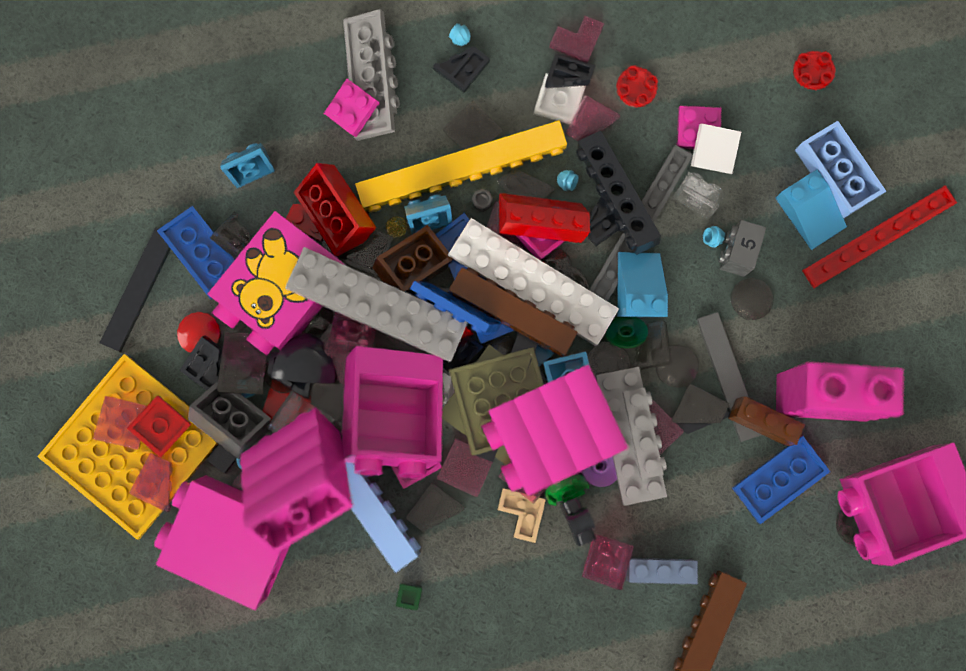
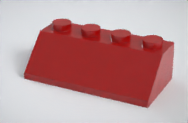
M316 163L294 191V194L334 256H339L364 243L377 228L335 165Z
M505 193L499 194V234L582 243L590 233V213L582 203Z

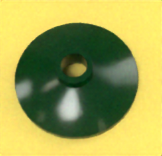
M615 317L606 330L605 337L614 346L634 348L645 342L648 337V327L637 317Z

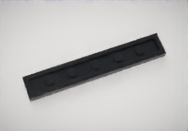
M156 227L100 340V344L122 352L171 250L157 232L159 228Z

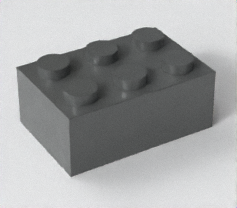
M222 379L218 380L189 406L188 414L189 421L238 460L243 452L251 448L268 432L271 420L269 416Z

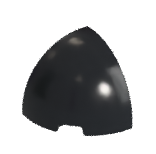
M311 333L299 334L289 340L280 350L273 365L271 378L303 383H335L333 360L331 356L326 355L323 349L325 344L317 336Z

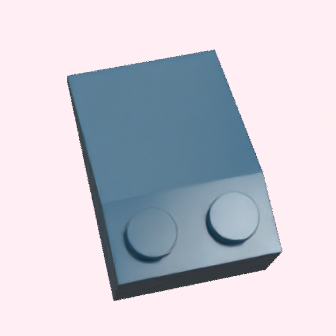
M262 143L251 144L240 153H231L226 159L222 160L220 165L222 171L236 188L275 171Z
M817 169L783 190L775 198L811 250L847 227L829 185Z
M433 195L428 198L429 200L422 202L414 200L409 202L407 206H404L412 234L427 225L431 230L445 227L452 222L451 207L446 195Z
M618 252L617 308L619 310L617 317H668V294L660 253H640L636 255L631 252Z

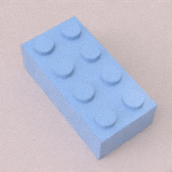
M838 121L803 141L795 149L809 172L812 173L817 169L825 179L833 193L843 219L886 192Z

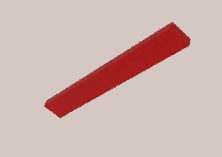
M945 185L805 268L802 272L814 289L957 202Z

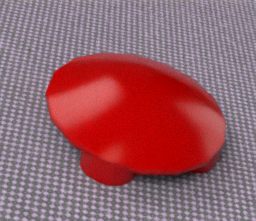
M819 51L801 53L794 63L793 69L797 82L811 90H818L828 86L835 77V66L831 60L830 53Z
M634 65L630 66L618 77L616 84L617 93L620 99L627 105L644 107L655 98L658 89V79L647 69Z
M203 312L191 313L180 322L177 330L178 341L181 347L189 353L193 351L204 335L216 344L221 338V331L216 319Z

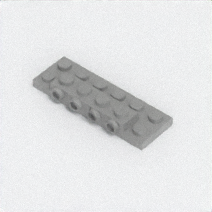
M378 9L343 20L349 80L380 102L358 136H354V139L358 141L395 132L394 115L397 114V108L400 107L399 98L395 95L398 81L396 76L393 75L396 60L391 55L394 40L386 32L384 12Z
M639 367L596 375V381L629 448L612 456L622 505L625 506L667 497L663 480V470L667 469L664 457L659 455L658 448H662L660 436L655 435L654 432L657 420L655 414H651L649 405H652V397L650 392H646L645 388H643Z

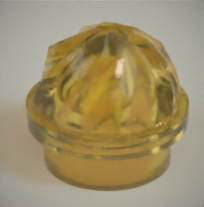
M394 216L387 221L386 230L392 237H401L407 231V223L402 217Z

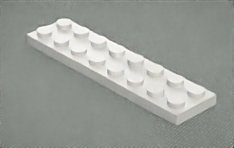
M472 218L448 254L449 257L465 267L477 271L483 278L495 281L501 289L513 291L517 294L516 298L523 302L525 299L529 300L541 312H544V310L549 311L556 316L555 319L563 323V321L572 324L575 326L574 330L578 332L577 335L594 346L599 344L619 310L616 306Z

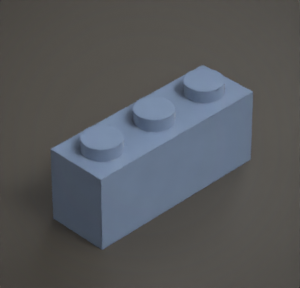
M626 558V580L630 583L698 584L697 561L693 559Z

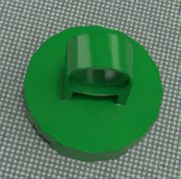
M571 475L550 485L546 489L545 495L549 504L555 506L557 501L563 500V502H566L577 496L580 498L585 494L584 489H589V485L585 476Z

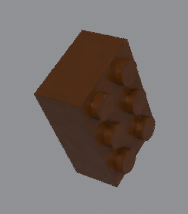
M427 225L378 256L372 268L385 284L410 294L413 292L410 288L414 281L428 282L449 267L448 264L453 259L448 256V250Z

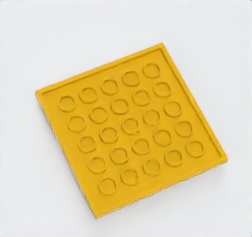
M123 354L37 457L138 540L141 539L173 500L179 486L191 478L218 443L192 423L160 458L132 434L127 427L157 395L162 397L187 420L189 405L128 355Z

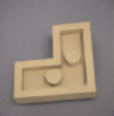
M503 488L498 510L519 515L514 538L535 543L546 499L531 495L527 496L526 494L512 492Z

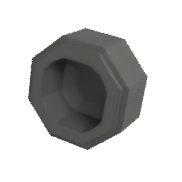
M485 189L475 191L472 197L474 208L480 211L489 209L493 202L490 191Z

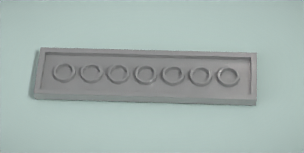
M305 247L285 286L286 290L449 362L453 358L468 323L466 321L464 323L459 322L448 311H440L426 301Z

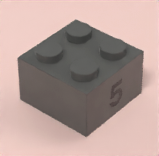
M740 220L736 225H733L731 231L728 230L724 242L727 243L725 251L722 250L719 256L720 270L745 277L755 269L766 227Z

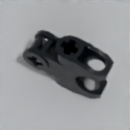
M579 496L559 504L574 542L578 547L597 539L593 529H596L594 521L587 507H583Z

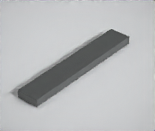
M717 312L698 318L697 323L730 413L735 400L743 396L748 397L719 313ZM732 421L740 442L762 435Z

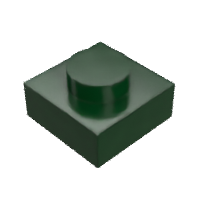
M400 583L396 607L418 611L422 587Z

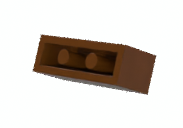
M746 396L735 400L728 419L785 446L797 445L805 424Z

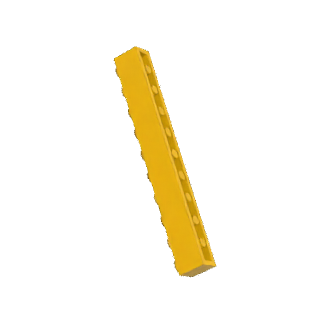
M559 120L355 183L364 210L375 212L386 204H389V206L398 205L405 198L410 200L422 197L421 193L428 191L430 194L437 193L442 190L441 187L447 185L456 187L461 185L463 180L470 179V181L481 179L483 174L489 172L491 175L498 174L505 167L510 166L513 169L522 166V162L531 160V162L542 160L543 156L551 154V156L563 153V149H566L567 143Z

